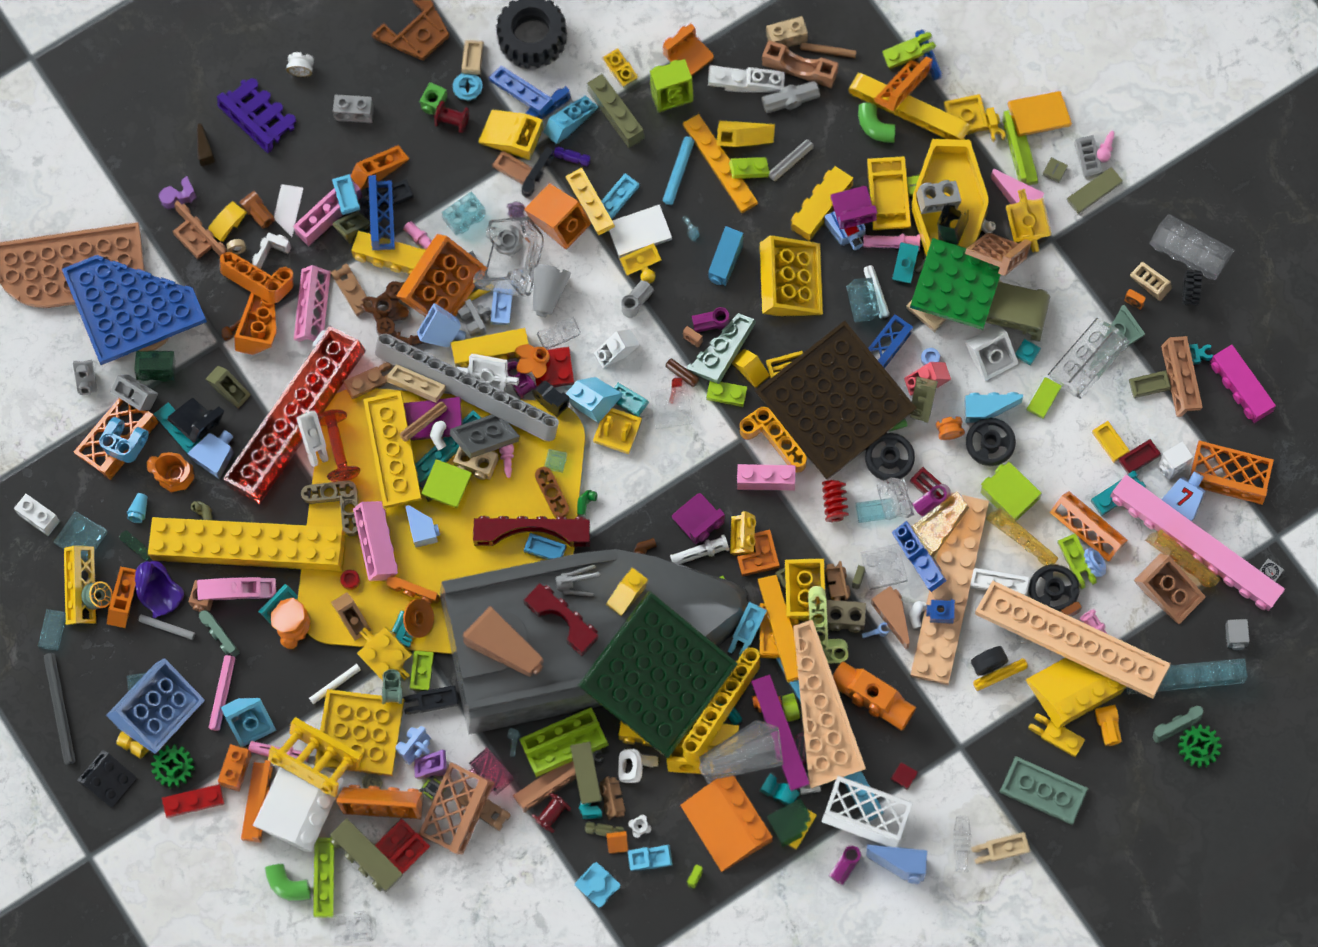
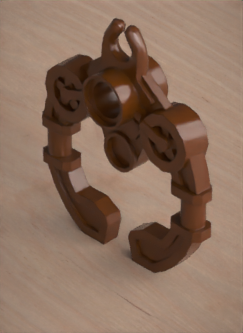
M392 281L388 283L386 291L377 298L371 296L362 298V302H372V306L369 308L363 303L360 307L364 311L373 314L377 323L376 332L378 336L389 334L411 346L425 343L420 341L418 335H410V338L401 336V332L395 331L393 321L405 320L409 316V309L400 304L399 300L401 299L396 296L405 282ZM380 305H385L388 307V309L386 311H382L378 307Z

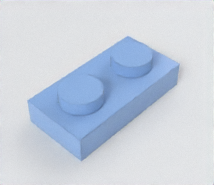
M494 287L490 321L492 325L510 326L513 288Z

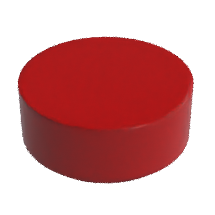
M346 570L341 574L340 581L345 589L353 590L359 586L360 577L356 571Z

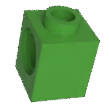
M429 83L420 99L422 110L428 114H435L441 101L445 102L448 97L446 89ZM432 98L437 99L435 102H429Z

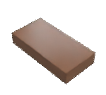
M505 151L501 152L493 164V168L520 184L524 183L533 169Z

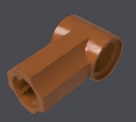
M252 191L239 201L240 206L248 215L253 217L262 229L269 227L275 220L255 191Z

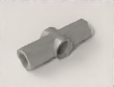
M812 81L800 86H786L780 92L762 97L765 111L770 113L783 108H797L802 102L820 97L817 83Z

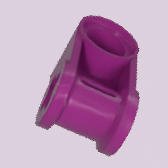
M510 362L507 366L508 376L519 378L518 386L512 384L511 386L517 396L523 399L524 395L536 388V385L527 374L519 372L515 376L510 375L509 371L512 369L517 370L518 362Z

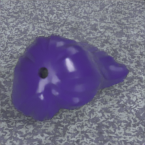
M146 561L137 567L135 573L137 596L140 602L152 611L153 618L165 615L177 608L184 597V590L171 579L164 565L158 561Z

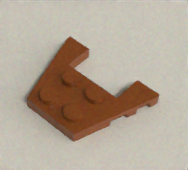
M412 0L423 11L398 35L383 23L372 33V37L420 60H425L449 38V33L431 0Z

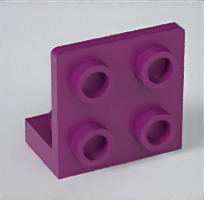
M867 186L830 195L840 230L876 221L877 210L875 205L872 206Z

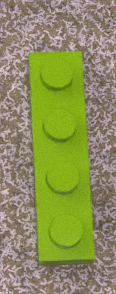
M317 838L314 844L313 918H333L334 845L330 842L332 838Z

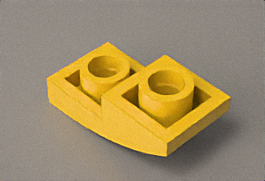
M619 48L602 57V60L622 87L638 78Z
M232 201L221 211L208 229L214 237L223 242L232 228L238 227L247 212Z

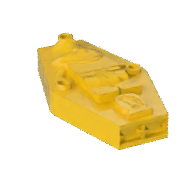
M932 139L912 198V212L926 256L932 238L938 239L937 222L942 211L921 214L916 193L920 185L930 182L935 184L943 180L956 181L961 197V203L956 210L961 211V213L963 212V214L969 210L968 222L958 246L968 248L979 238L988 210V194L970 140ZM959 220L951 221L950 227L955 228Z

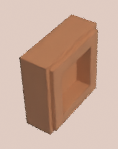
M686 326L683 330L684 339L694 346L700 347L703 343L702 336Z

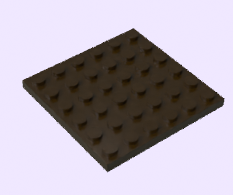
M845 320L755 391L826 480L917 410L916 406Z

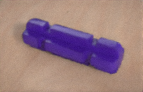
M556 147L554 156L556 158H564V160L577 164L581 163L584 166H588L590 163L589 155H581L579 152L568 149L564 150L562 147Z

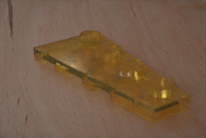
M1001 508L991 512L986 517L987 521L1020 544L1026 551L1036 556L1043 565L1055 564L1059 559Z
M1163 530L1149 534L1145 539L1146 542L1163 554L1170 555L1179 566L1199 579V582L1205 587L1216 586L1221 580Z

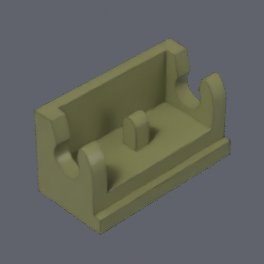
M917 377L912 403L916 406L917 410L910 415L911 418L926 423L929 422L938 381Z

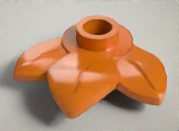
M524 344L515 349V352L521 358L517 364L518 372L523 374L532 372L535 378H540L545 374L547 370L546 363L550 357L546 348H534L529 344ZM537 354L541 355L542 359H539Z

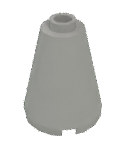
M534 264L533 311H536L537 316L547 317V314H552L571 276V272L564 269L560 272L557 267L550 265Z

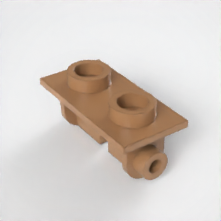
M841 561L835 567L834 564L826 565L825 572L828 583L835 582V585H829L831 600L841 601L842 599V601H847L850 597V588L845 582L847 577L846 568L842 567Z
M606 777L600 782L599 786L600 794L603 795L604 812L607 814L608 820L614 816L623 817L625 812L623 798H615V796L621 795L619 781L616 780V777Z

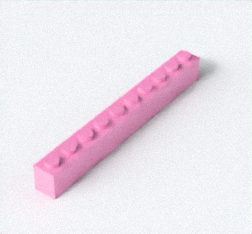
M1125 475L1113 490L1110 497L1116 505L1128 509V513L1134 518L1139 517L1149 529L1157 530L1164 540H1170L1175 543V547L1184 553L1186 551L1196 563L1204 564L1208 567L1207 570L1211 574L1219 575L1223 578L1225 584L1237 588L1243 597L1255 601V605L1261 610L1266 609L1269 611L1285 590L1128 475Z

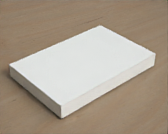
M660 205L613 220L615 227L609 230L619 258L652 243L658 245L672 240Z

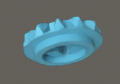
M460 74L455 78L453 91L460 100L469 101L473 98L476 99L481 94L482 82L476 74ZM467 81L469 82L470 87H472L469 89L468 93L466 89L463 88L466 87Z

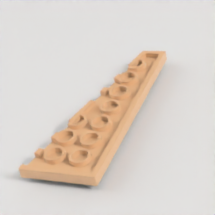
M813 620L793 627L810 789L836 780L837 776L845 777L866 769Z

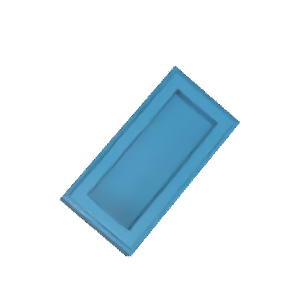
M530 533L523 551L548 560L563 557L567 546Z

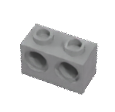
M335 95L333 106L335 121L372 123L374 110L372 97Z
M943 180L935 184L927 182L920 185L916 193L921 214L942 211L944 204L947 205V203L954 205L958 209L961 203L956 181Z
M118 375L110 390L112 394L139 411L150 410L158 395L157 392L130 375Z

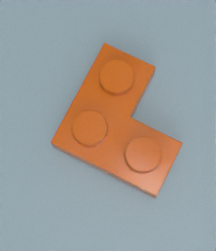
M770 530L754 533V553L737 556L742 577L780 567Z

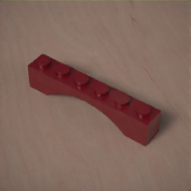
M479 516L474 518L473 543L474 546H494L511 535L523 532H540L555 536L570 547H590V519L585 517H575V519L556 517L555 519H548L544 516L536 517V519H529L526 516L509 519L508 516H499L498 518Z

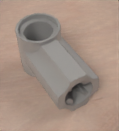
M641 280L629 295L623 297L621 307L624 316L630 318L636 316L638 309L652 295L654 289L648 282ZM632 304L634 307L627 308L626 305Z

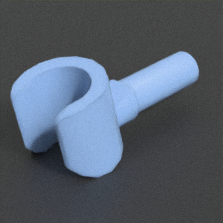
M883 622L879 625L878 629L862 633L863 638L873 635L886 636L890 630L884 632L881 628L886 627L888 623Z

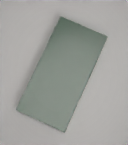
M1015 756L999 793L1073 825L1088 788Z

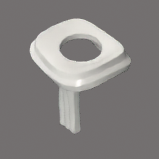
M624 749L619 755V780L626 783L639 782L642 778L643 765L648 767L658 766V756L642 755L636 749ZM630 758L633 767L631 772L627 774L625 772L626 760Z

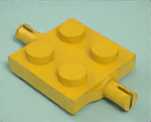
M1025 189L1018 190L1020 201L1006 206L1014 242H1021L1024 239L1031 241L1032 252H1038L1040 250L1037 240L1052 234L1044 198L1036 200L1027 199Z
M386 626L375 635H372L366 627L359 632L367 642L357 654L382 681L383 673L390 669L397 670L404 681L410 676L403 666L406 660L413 654Z

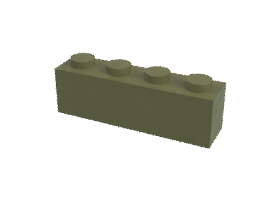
M603 73L587 82L588 93L627 147L630 148L643 140V128Z
M348 818L330 834L332 838L330 842L337 849L341 847L346 852L344 856L349 862L353 863L355 861L360 866L358 870L365 878L369 875L374 880L372 885L379 892L383 890L386 893L403 876Z

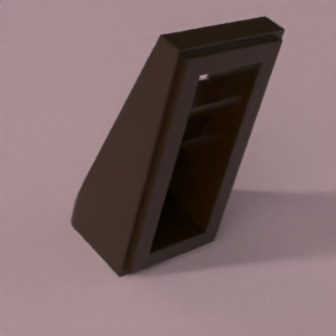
M201 123L197 124L198 160L201 167L215 163V158L203 125Z

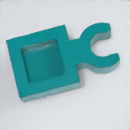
M1198 344L1189 345L1193 365L1200 364L1201 358L1206 361L1212 360L1213 354H1205L1206 350H1211V345H1204L1201 349H1198Z

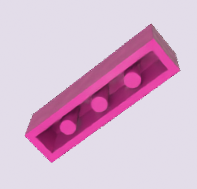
M1233 345L1212 357L1211 367L1213 371L1219 373L1222 377L1223 385L1232 391L1234 400L1237 404L1242 405L1244 414L1248 419H1252L1256 423L1274 411L1275 403Z

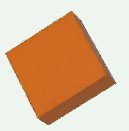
M626 831L606 833L609 853L628 851Z

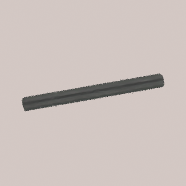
M48 653L44 655V662L64 764L70 765L75 763L76 760L55 654Z

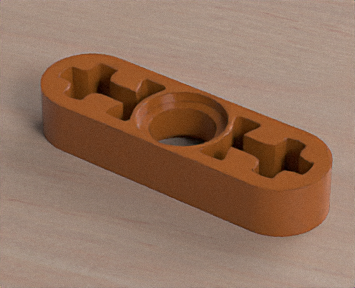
M540 467L535 473L536 482L555 518L567 517L569 507L552 471L547 467ZM541 473L547 475L549 484L546 485L544 479L540 478ZM551 488L558 491L557 495L553 498L548 497L546 494ZM556 501L559 502L561 508L565 507L563 509V513H560L559 511L556 512Z

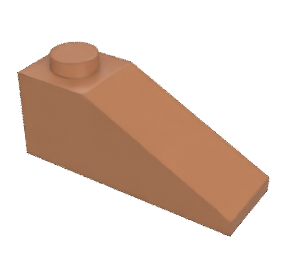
M889 586L871 599V605L883 621L888 623L887 626L903 647L907 649L909 648L910 641L901 600L902 596L897 589L893 590Z

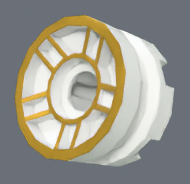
M298 52L292 53V56L289 54V63L286 69L288 73L299 77H307L312 74L313 68L311 66L314 64L312 56L308 54L302 56V53Z

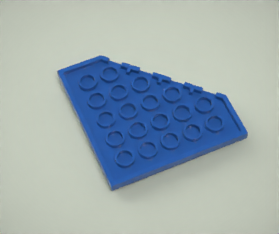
M99 255L62 269L100 365L207 322L192 287L176 284L174 281L153 276L151 273L139 269H132L128 265L106 260Z

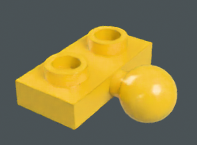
M652 243L619 258L626 275L641 270V280L651 284L656 276L654 271L649 269L648 266L660 261L661 258L655 244Z

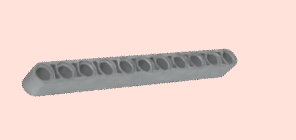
M389 334L378 336L375 355L378 358L394 366L397 364L446 385V392L460 397V399L542 440L552 441L555 439L559 420L556 417Z

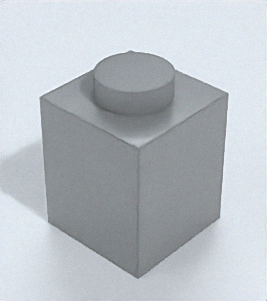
M1228 620L1225 625L1227 648H1233V650L1245 649L1250 642L1248 620Z

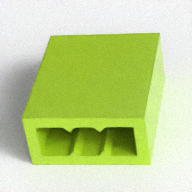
M1008 462L1005 465L1001 464L995 470L996 474L992 478L987 477L981 483L980 493L1014 524L1040 500L1042 493Z

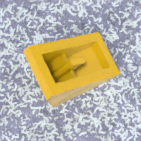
M746 349L742 350L732 362L755 388L770 377L758 356Z

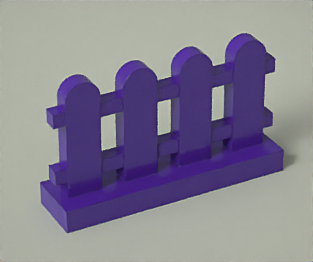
M256 79L242 80L241 86L235 91L231 92L229 90L227 96L223 92L217 96V106L268 154L273 150V141L279 142L280 136L287 130H294L296 118L292 114L283 117L281 115L283 105L279 102L271 105L269 103L270 93L264 90L258 93L256 91L258 88ZM250 94L254 96L246 104L242 102ZM264 106L266 110L257 116L255 112ZM277 118L279 121L269 128L267 124Z

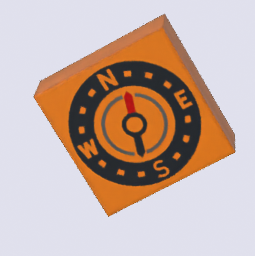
M1129 289L1124 301L1141 310L1146 298Z

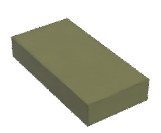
M1166 370L1129 379L1133 398L1171 390Z

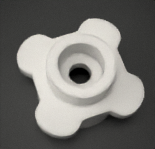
M640 815L628 823L629 827L633 830L635 838H640L642 834L651 832V826L647 824V818L644 815Z

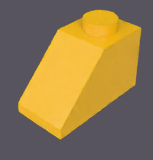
M632 568L619 583L606 605L620 616H623L644 591L648 579Z

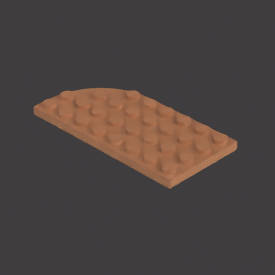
M139 222L0 242V285L12 298L28 306L54 308L74 305L75 301L63 274V268L99 255L106 260L116 261L128 265L132 269L144 271Z

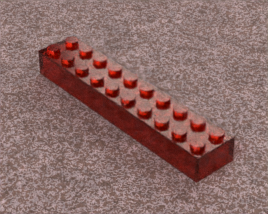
M332 326L327 328L224 476L223 480L230 489L258 504L262 502L303 443L296 417L310 411H316L318 419L321 417L343 385V382L348 378L366 352L358 339Z

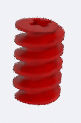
M838 480L823 481L822 485L824 487L822 492L825 493L823 495V500H825L823 505L826 508L824 514L827 516L825 521L831 523L842 521L844 517L849 515L848 512H843L844 509L848 508V505L842 504V502L848 500L846 497H842L847 491L841 489L846 486V483Z

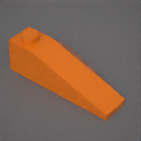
M251 292L235 334V351L255 355L272 347L277 333L275 303H269Z

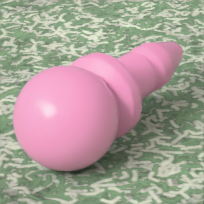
M1111 131L1107 135L1105 142L1100 144V148L1097 151V158L1100 162H1107L1111 157L1114 131Z
M513 444L499 448V452L502 454L500 458L504 459V471L507 478H510L512 473Z

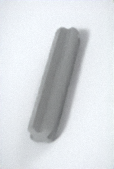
M808 139L805 140L770 171L769 177L773 181L781 177L813 149L812 142Z

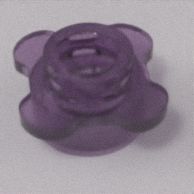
M515 201L507 204L509 210L507 215L509 217L521 220L525 218V206L522 203Z

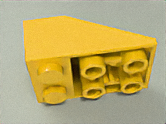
M492 110L478 143L531 160L544 129L543 120L524 113Z

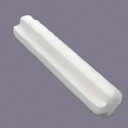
M872 265L864 268V274L879 317L883 319L889 316V310L874 267Z

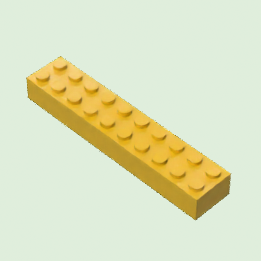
M152 517L148 555L153 561L342 571L346 533L342 527Z

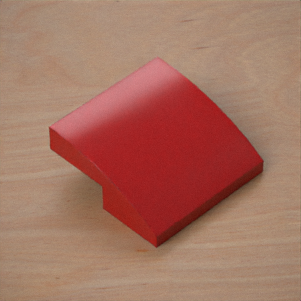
M402 818L374 845L402 874L430 847Z

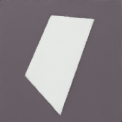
M281 184L274 218L292 237L303 188Z

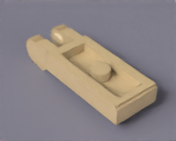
M1025 832L986 841L984 844L971 848L972 852L976 853L986 849L989 852L987 856L976 858L975 864L989 861L994 862L1030 853Z

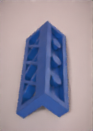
M370 175L368 178L372 251L395 249L392 181L377 182L376 175ZM388 187V192L382 196L377 192V188ZM382 202L389 206L384 213L378 209ZM384 218L390 222L385 229L379 225ZM386 235L391 239V243L380 244L379 240Z
M894 314L868 348L870 352L879 351L880 358L878 361L884 369L913 332V326ZM895 321L903 326L900 332L892 333L891 326ZM890 337L891 344L881 347L880 340Z

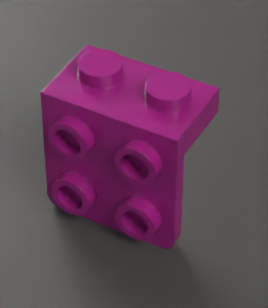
M698 493L673 513L672 519L696 545L700 541H704L714 529L717 530L724 524L725 514L720 508L716 510L701 493Z

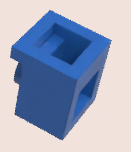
M931 600L930 605L926 607V616L930 617V623L953 624L955 600ZM937 608H944V611L938 612Z

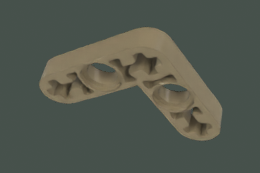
M352 481L312 484L305 486L301 490L302 499L307 504L340 501L343 530L348 536L358 534L354 511L347 513L344 510L347 504H353L355 507L358 505V492L356 485ZM347 486L353 489L350 491V494H346V491L342 490H346ZM337 487L340 488V496H338ZM318 489H320V494L322 496L321 498H319L318 494H316L319 493ZM325 489H334V494L331 497H326L324 495ZM311 490L314 494L312 495V498L309 499L307 494L308 491ZM349 518H352V522L356 526L353 527V531L346 528L350 525Z

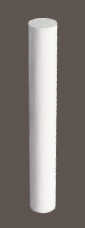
M356 664L312 695L309 698L313 704L326 696L327 689H336L361 671L359 666Z

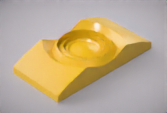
M905 156L867 159L870 199L872 206L875 205L877 210V219L872 222L873 230L911 228Z

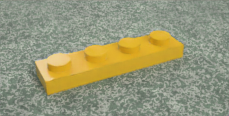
M580 168L565 176L598 236L614 228L613 221L583 169Z

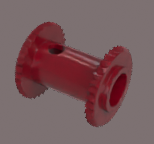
M441 101L435 112L434 124L439 126L440 122L456 125L459 126V132L462 133L468 124L469 108L466 107L463 112L446 108L445 102Z
M549 793L548 795L552 798L550 803L539 817L533 814L532 818L542 828L554 833L555 830L551 828L552 824L564 809L571 811V808L558 795Z

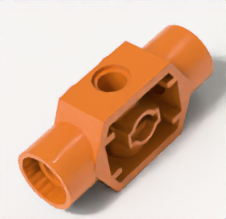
M842 661L832 675L837 690L850 697L852 703L858 707L863 706L867 708L872 716L876 718L881 717L900 730L905 728L916 710V707L904 700L896 689L864 669H855Z

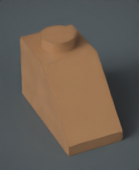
M348 592L331 602L354 640L362 637L359 632L366 627L369 632L371 631Z

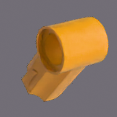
M1116 706L1095 708L1096 720L1101 727L1105 746L1121 743L1122 739L1118 726L1119 718Z

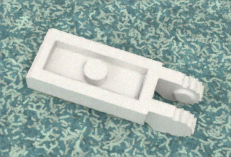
M310 411L296 417L310 464L313 467L318 465L316 451H318L323 463L328 461L327 446L316 411Z

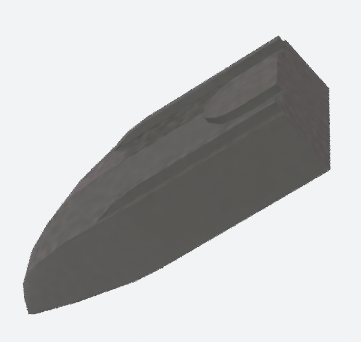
M618 549L577 553L442 581L439 594L468 735L582 711L591 707H601L602 705L578 687V684L648 591L656 595L717 647L735 633L748 605V593L743 587L734 582L655 556ZM591 565H595V568L572 577L600 573V576L573 581L574 588H570V590L594 593L593 597L572 594L563 595V591L558 592L556 576ZM634 568L648 579L647 585L623 616H620L608 607L606 603L622 579ZM539 583L543 586L548 585L554 591L553 595L558 600L562 598L569 605L568 609L572 612H578L583 617L582 621L587 626L591 624L598 631V641L583 656L579 655L567 644L570 629L562 617L547 614L538 618L524 605V599ZM491 606L543 658V668L537 675L533 673L529 677L466 646L463 634Z

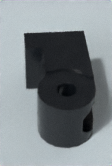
M543 381L532 391L534 398L556 417L569 407V396L564 392L561 394L547 381Z

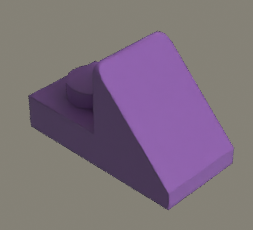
M440 750L414 759L415 778L421 780L433 775L444 777L446 772V750Z

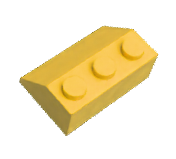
M824 559L785 560L786 615L788 618L807 622L809 621V590L814 586H820L825 590ZM815 597L816 604H819V597ZM821 614L814 615L815 618H820L823 616Z

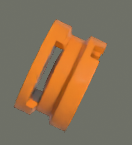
M956 416V419L947 417L942 419L941 423L940 421L936 422V429L939 430L940 434L938 437L940 440H952L965 434V430L961 426L963 423L961 417Z

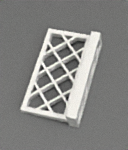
M837 776L821 822L889 847H898L913 802ZM839 783L848 784L851 792L841 796L838 790ZM862 789L867 791L870 798L860 803L855 792ZM853 794L857 804L847 808L843 798ZM880 796L885 797L889 805L878 809L874 799ZM838 800L841 801L845 809L839 813L831 811L832 804ZM872 801L876 811L866 815L862 805ZM898 803L907 805L905 813L897 816L893 806ZM859 806L864 817L856 820L851 817L849 811ZM890 807L895 818L885 822L880 812ZM878 813L882 824L873 826L870 824L868 817ZM896 820L900 827L898 834L890 832L886 824Z

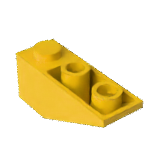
M719 121L717 146L739 147L774 143L775 124Z

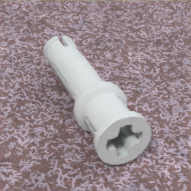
M723 534L720 538L711 541L708 539L704 542L705 544L673 555L671 554V560L673 563L682 564L706 555L712 557L715 553L724 550L730 551L725 535Z

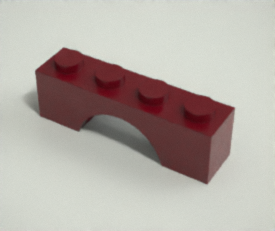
M539 583L524 599V605L538 618L547 614L562 617L570 629L567 644L579 655L583 656L598 641V631L591 624L587 626L582 621L583 617L578 612H572L568 609L569 605L562 598L558 600L553 595L554 591L548 585L543 586Z

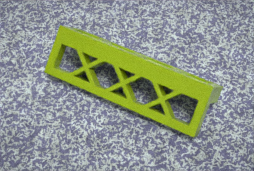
M1009 110L1003 111L1002 122L1017 179L1027 185L1038 184V177L1027 136L1018 137Z

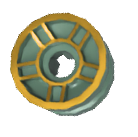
M102 581L87 584L81 593L82 602L87 608L92 610L107 607L111 603L113 596L110 586Z

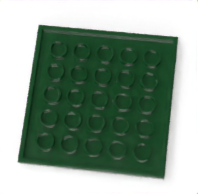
M648 591L578 684V687L662 755L669 758L738 663L656 595Z

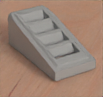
M1094 135L1077 138L1074 145L1084 178L1102 174L1101 163L1097 158L1098 150ZM1092 151V153L1083 155V152ZM1094 158L1093 161L1085 162V160ZM1096 165L1097 167L1087 170V167Z

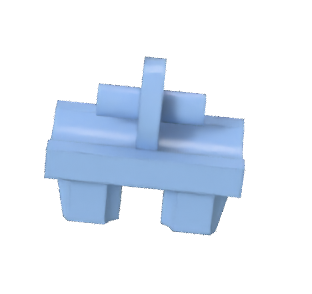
M422 726L418 729L411 727L407 732L409 741L407 743L401 741L395 747L398 754L409 765L415 758H419L421 754L426 756L430 753L427 746L430 744L431 737Z

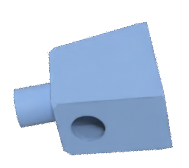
M433 303L417 331V335L422 342L447 348L453 340H464L466 332L459 330L461 324L457 317Z
M226 430L222 432L219 438L209 433L189 451L188 456L193 462L220 479L234 453L228 445L233 436Z

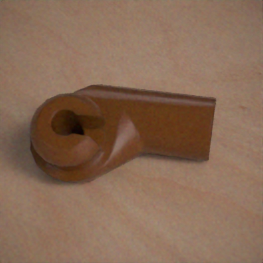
M652 538L637 543L633 552L646 555L647 550L657 547L655 539Z

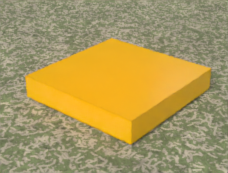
M980 94L944 101L946 113L964 120L970 125L971 128L967 134L989 130Z

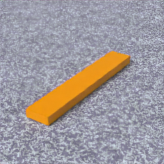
M777 575L759 578L758 585L765 609L767 610L787 683L797 681L799 679L794 631L790 618L786 615V605Z

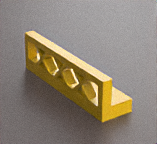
M94 547L64 548L66 625L79 623L95 624L96 609L87 608L81 598L83 588L87 584L95 582ZM81 551H88V560L86 562L81 559ZM84 569L88 572L86 582L81 577V572ZM85 607L89 611V619H82V610Z

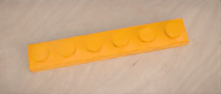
M698 114L684 122V128L690 137L694 139V143L740 212L744 213L758 205V201L742 178H732L729 165L730 160L721 146H717V140L701 116Z

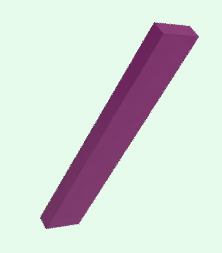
M767 675L752 680V686L790 791L809 786L810 783L771 676Z

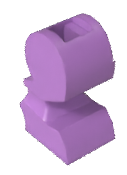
M187 176L181 182L183 191L179 192L173 187L168 186L160 192V201L166 209L174 208L176 201L182 205L184 203H192L197 198Z

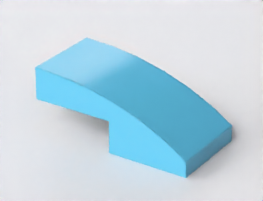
M669 845L628 851L631 871L672 866Z

